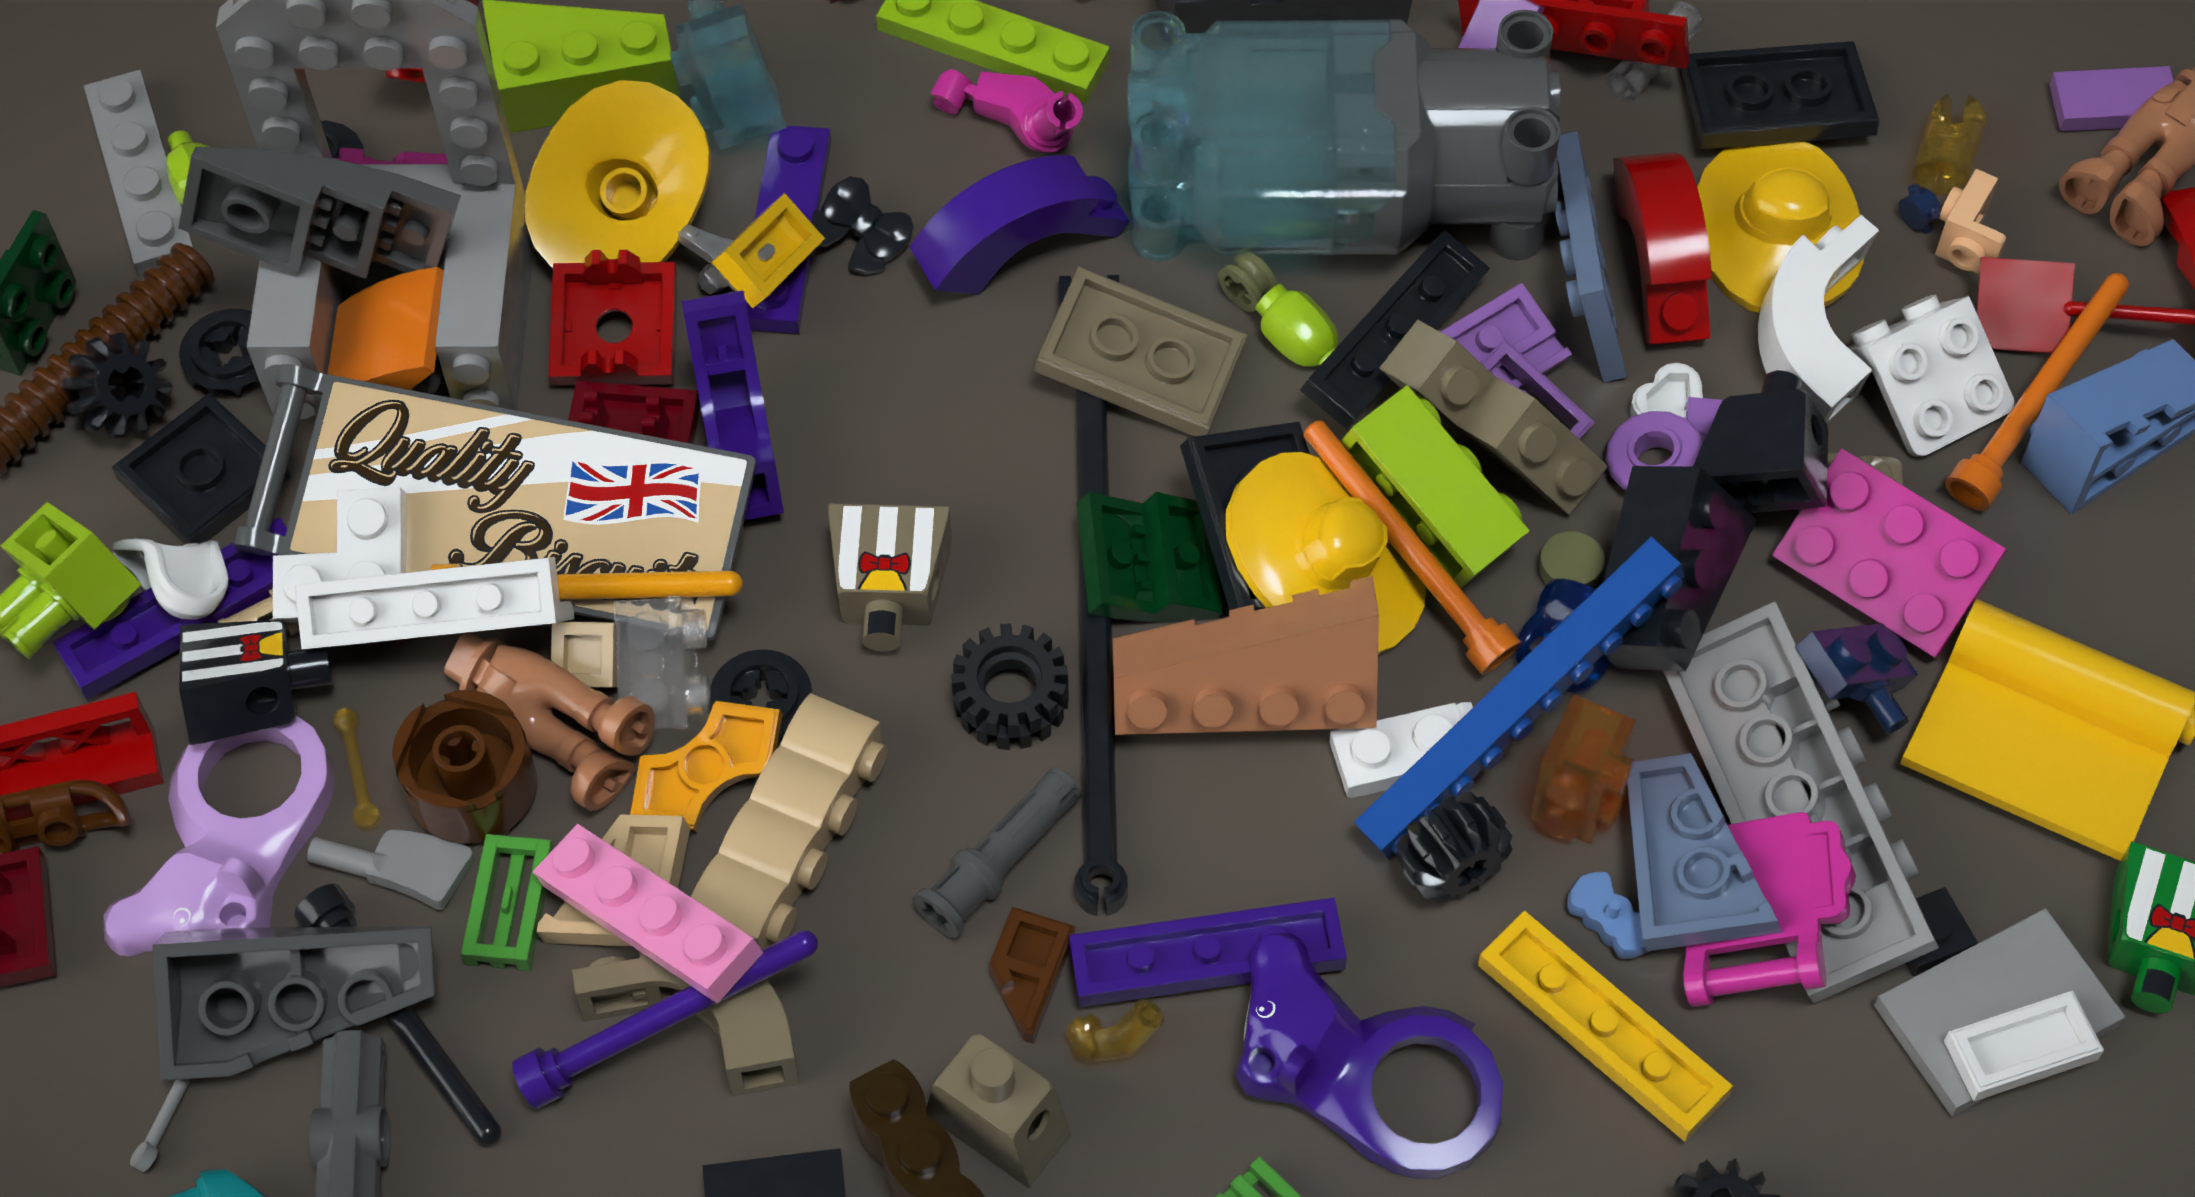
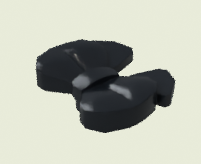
M852 176L836 183L827 194L821 211L816 210L812 214V224L825 238L819 246L827 247L850 231L860 238L848 266L850 271L865 276L883 273L886 267L885 263L898 257L907 247L914 228L910 215L904 212L882 213L877 206L871 205L868 184L863 178Z

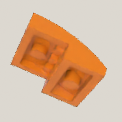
M432 267L403 273L373 284L338 305L327 374L411 390L431 375L435 369L437 354L435 343L444 270L439 267Z

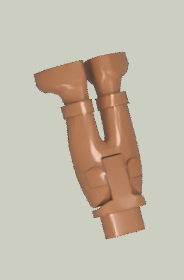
M2195 67L2192 70L2184 69L2180 71L2175 81L2162 87L2149 97L2125 122L2117 136L2110 139L2101 151L2100 157L2088 158L2072 164L2059 180L2060 193L2069 206L2084 214H2095L2111 199L2122 177L2130 173L2150 147L2160 148L2153 158L2137 173V177L2124 186L2114 198L2110 208V222L2113 230L2119 237L2132 245L2141 247L2149 245L2160 235L2164 224L2160 198L2168 194L2176 184V180L2195 165Z
M465 632L458 639L445 665V675L460 684L459 690L484 692L506 703L521 724L529 748L556 760L560 766L569 772H574L570 788L571 795L576 803L589 811L599 810L613 801L630 782L636 768L633 763L624 757L598 746L591 738L579 731H575L555 717L552 709L555 708L570 716L577 723L592 732L597 731L600 740L604 744L623 755L632 756L642 753L647 749L652 739L655 713L648 704L638 697L626 696L614 702L612 698L601 691H595L554 662L524 648L509 646L499 638L492 637L484 640L473 632Z

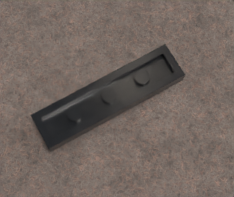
M1444 229L1314 371L1300 391L1348 430L1391 382V379L1379 368L1417 319L1437 330L1490 270V267Z

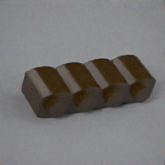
M892 1059L850 1081V1099L859 1140L869 1156L885 1168L888 1187L892 1197H985L974 1182L961 1174L956 1147L945 1129L935 1120L928 1117L923 1090L908 1068Z

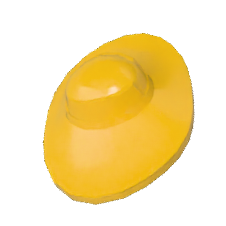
M619 80L593 88L566 110L542 145L533 164L525 192V223L534 248L552 268L553 263H585V257L592 250H601L608 259H617L619 250H628L640 257L641 262H665L680 244L678 232L686 225H691L707 189L711 170V150L707 133L694 111L676 94L650 82Z
M1806 141L1728 147L1722 150L1704 168L1697 186L1708 235L1712 280L1726 297L1745 309L1760 313L1764 297L1784 257L1802 235L1816 245L1835 225L1844 230L1860 216L1857 201L1844 174L1835 162L1820 148ZM1864 259L1825 294L1824 307L1831 305L1849 291L1859 276Z
M1303 452L1279 453L1258 463L1235 486L1225 511L1226 541L1238 571L1265 608L1293 602L1292 595L1318 589L1320 595L1350 588L1349 581L1373 576L1379 613L1378 655L1390 651L1416 627L1425 607L1426 586L1388 541L1387 527L1377 513L1360 498L1352 497L1320 457Z

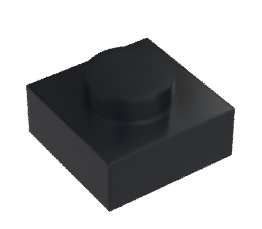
M1946 887L1916 898L1939 948L1906 963L1913 977L1978 944Z

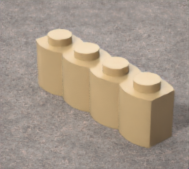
M810 693L793 716L781 745L775 750L763 768L749 800L743 805L733 820L718 854L703 872L691 898L753 937L761 950L788 937L797 916V909L792 907L794 902L805 888L814 889L824 873L828 855L823 850L835 834L842 836L847 832L855 817L858 800L853 798L854 795L859 791L865 780L873 782L883 768L888 749L887 746L883 745L880 722Z

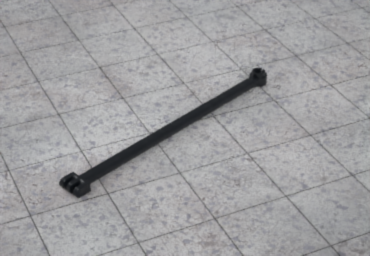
M1107 275V278L1119 282V275ZM1059 276V309L1072 282L1071 276ZM1076 389L1079 501L1088 492L1109 496L1107 401ZM1079 531L1085 863L1076 874L1075 890L1079 906L1088 914L1097 916L1099 887L1092 885L1090 879L1097 875L1111 877L1113 882L1109 886L1104 887L1107 916L1117 913L1125 905L1128 898L1127 874L1118 863L1112 618L1091 615L1088 612Z

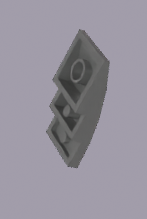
M195 147L190 159L178 228L297 275L306 256L366 279L374 261L405 273L432 267L440 268L461 195L397 173L328 157L268 149Z

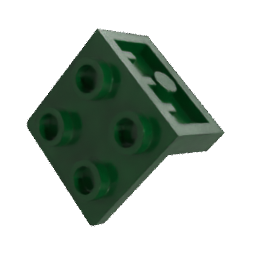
M36 210L30 213L9 250H5L0 259V370L22 376L32 357L42 351L50 326L60 309L65 308L71 302L77 282L47 214Z

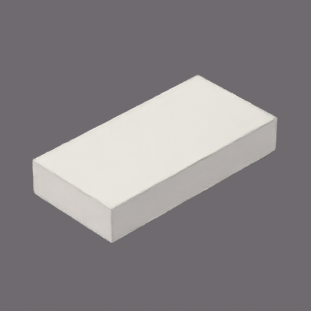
M2073 990L1949 1031L1944 1039V1043L1973 1102L2097 1061L2104 1051Z

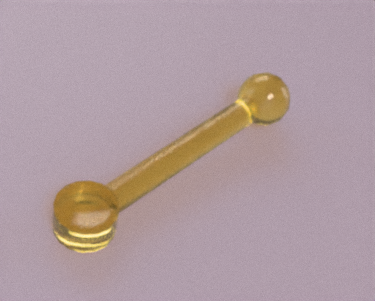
M341 708L334 714L333 724L343 735L358 806L353 811V819L360 830L371 831L379 826L381 815L369 798L355 733L359 716L350 708Z

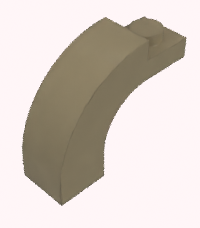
M640 951V958L627 960L617 956L604 957L595 960L589 967L572 970L575 995L584 1022L640 1012L684 990L690 985ZM767 979L694 1015L707 1023L722 1042L725 1068L732 1096L800 1084L787 1016L779 997Z

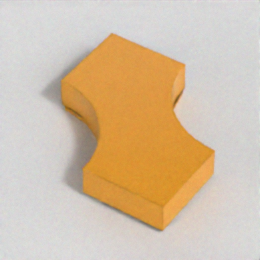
M715 701L705 726L689 743L666 754L640 756L630 815L683 816L690 827V832L697 833L705 810L719 793L739 781L760 776L766 763L777 749L783 713L780 709Z

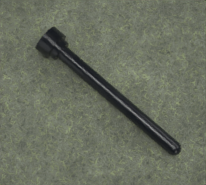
M335 883L321 886L312 891L298 904L294 913L295 918L302 927H355L356 919L353 916L355 906L342 888ZM410 1005L384 1015L475 1140L483 1146H491L497 1143L501 1137L499 1123L413 1007Z

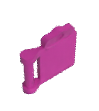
M1805 812L1729 824L1728 827L1738 847L1743 852L1764 897L1769 902L1778 919L1782 933L1686 946L1683 977L1689 1004L1692 1007L1707 1006L1713 1004V997L1798 983H1802L1806 990L1826 987L1827 978L1821 924L1840 923L1849 917V893L1856 879L1854 868L1845 853V841L1839 826L1833 821L1813 823ZM1798 941L1797 956L1717 969L1710 968L1709 955Z

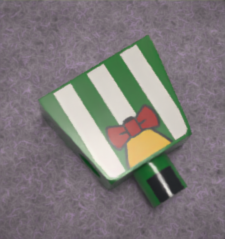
M2131 841L2113 878L2107 961L2112 968L2137 976L2131 1001L2137 1007L2148 1012L2158 1014L2170 1012L2173 1008L2177 990L2195 995V862Z

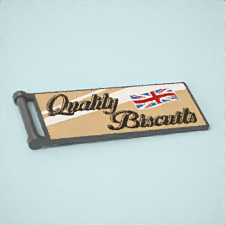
M282 364L280 365L276 385L281 387L246 522L244 526L237 527L233 541V547L262 556L337 553V490L401 487L406 492V573L430 570L432 564L459 563L461 567L550 557H555L557 574L732 571L757 462L753 456L339 377L316 372L297 365ZM306 394L322 395L286 535L282 536L271 533L272 521ZM726 596L583 599L572 601L575 615L611 622H622V624L712 641L716 639Z

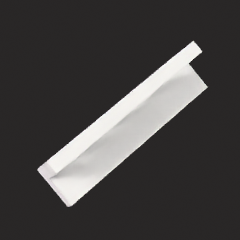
M555 557L294 585L302 649L552 624L574 619L573 601H560Z

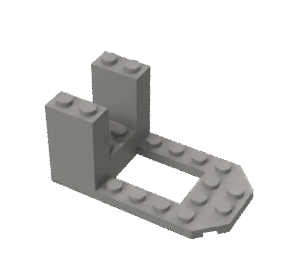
M228 0L219 7L216 30L258 149L332 158L304 69L325 71L349 68H375L379 70L422 68L448 164L359 165L397 173L461 195L440 266L444 270L435 343L436 352L450 398L518 411L534 245L525 223V192L478 6L467 0ZM306 256L297 275L259 260L247 350L273 416L281 387L276 385L280 365L292 364L327 374L338 305L347 300L350 295H354L373 284L405 272L374 261L367 278L364 279ZM306 394L300 419L317 416L322 395Z

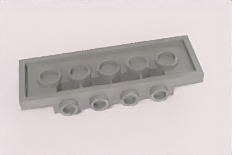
M1776 601L1703 634L1687 671L1663 670L1731 824L1805 812L1813 823L1833 821L1841 830L1845 841V853L1854 868L1856 879L1849 893V917L1840 923L1821 924L1827 978L1826 987L1806 990L1811 1001L1816 1003L1934 951L1939 947L1908 881L1920 875L1918 868L1903 838L1893 843L1889 841L1881 823L1892 819L1893 816L1876 781L1864 786L1855 766L1866 762V758L1851 727L1847 726L1837 730L1829 711L1839 707L1840 703L1838 699L1830 700L1815 676L1811 675L1807 665L1796 650L1795 646L1797 644ZM1798 941L1785 943L1790 956H1797Z

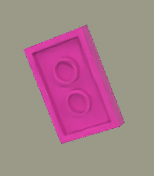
M1841 448L1828 468L1827 501L1825 507L1801 509L1772 556L1880 624L1883 623L1888 629L1938 659L1972 608L1974 602L1978 599L2001 564L2008 550Z

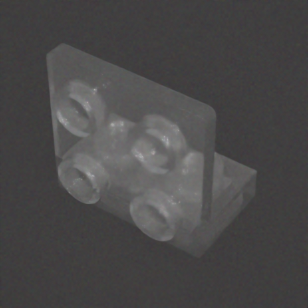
M688 596L613 601L618 700L626 696H635L648 704L655 713L654 729H689L700 726V714L710 713L708 674L698 675L696 653L698 648H707L705 609H694V597Z

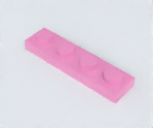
M579 824L563 838L533 871V874L543 887L717 1004L763 954V951L753 937Z

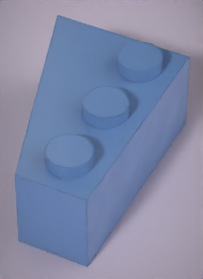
M2172 339L2152 349H2144L2127 360L2048 394L2038 419L2028 431L2030 440L2021 464L2072 515L2195 434V359Z

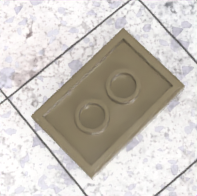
M1078 266L1039 353L1033 371L1194 437L1207 435L1248 335Z

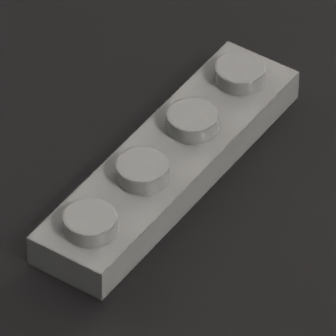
M140 69L83 86L132 259L141 278L148 267L158 268L156 262L162 255L171 256L170 249L175 243H182L193 249L195 248L191 234L178 228L182 206L176 200L169 184L166 171L167 153L147 85Z

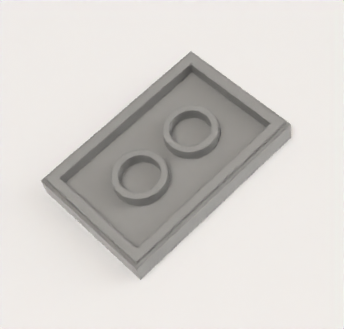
M2046 908L1879 995L1874 1004L1876 1010L1951 1117L1989 1097L1973 1102L1944 1043V1039L1949 1031L2072 990L2097 1038L2119 1028L2126 1018Z

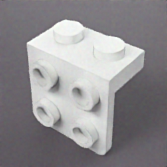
M1936 294L1930 295L1903 307L1901 310L1905 319L1889 327L1884 319L1869 324L1851 334L1855 344L1848 348L1872 369V373L1906 450L1914 457L1926 456L2009 414L2014 407V397L1969 296L1939 303Z

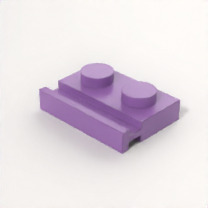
M1520 283L1440 331L1458 341L1479 362L1505 338L1544 375L1566 363L1572 355L1568 347L1564 349L1554 336L1556 330L1523 283ZM1501 362L1496 365L1521 390L1526 387Z

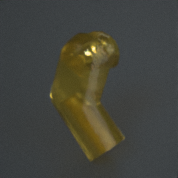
M1141 999L1114 1026L1103 1029L1100 1019L1095 1015L1089 1014L1086 1018L1080 1016L1073 1020L1067 1027L1066 1036L1074 1046L1072 1053L1078 1059L1087 1063L1132 1057L1162 1026L1164 1016L1161 1009L1155 1003Z

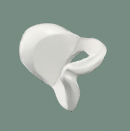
M134 538L123 539L113 543V554L133 573L142 584L143 590L146 591L152 588L162 608L177 618L186 620L204 618L210 615L224 598L228 587V572L222 557L219 541L210 540L201 544L190 543L183 546H171L156 543L149 539ZM138 551H143L144 557Z

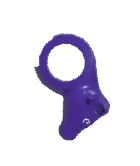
M1271 933L1263 937L1252 947L1249 955L1252 972L1251 996L1244 1027L1243 1051L1235 1076L1247 1095L1263 1100L1293 1104L1318 1118L1368 1160L1395 1174L1416 1179H1438L1468 1168L1493 1144L1502 1125L1503 1081L1491 1050L1471 1031L1476 1025L1475 1023L1449 1010L1427 1006L1387 1011L1360 1020L1341 997L1316 973L1310 963L1307 948L1300 938L1291 933ZM1411 1044L1436 1045L1455 1054L1469 1069L1477 1088V1111L1471 1124L1457 1137L1438 1144L1414 1143L1395 1134L1379 1117L1372 1099V1078L1378 1064L1394 1050Z

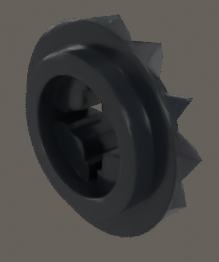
M234 308L219 310L202 317L189 328L182 339L179 358L181 366L193 386H203L213 396L221 390H231L239 396L243 386L252 382L261 385L247 350L252 311ZM238 343L243 356H232L228 364L223 366L218 353H229L233 346H237Z
M752 650L733 657L718 670L712 680L709 690L710 709H712L715 701L753 706L752 701L746 699L755 698L758 689L762 687V680H766L771 699L778 701L767 702L765 708L780 709L783 713L778 739L782 742L796 711L805 698L812 693V686L807 672L795 659L774 650Z

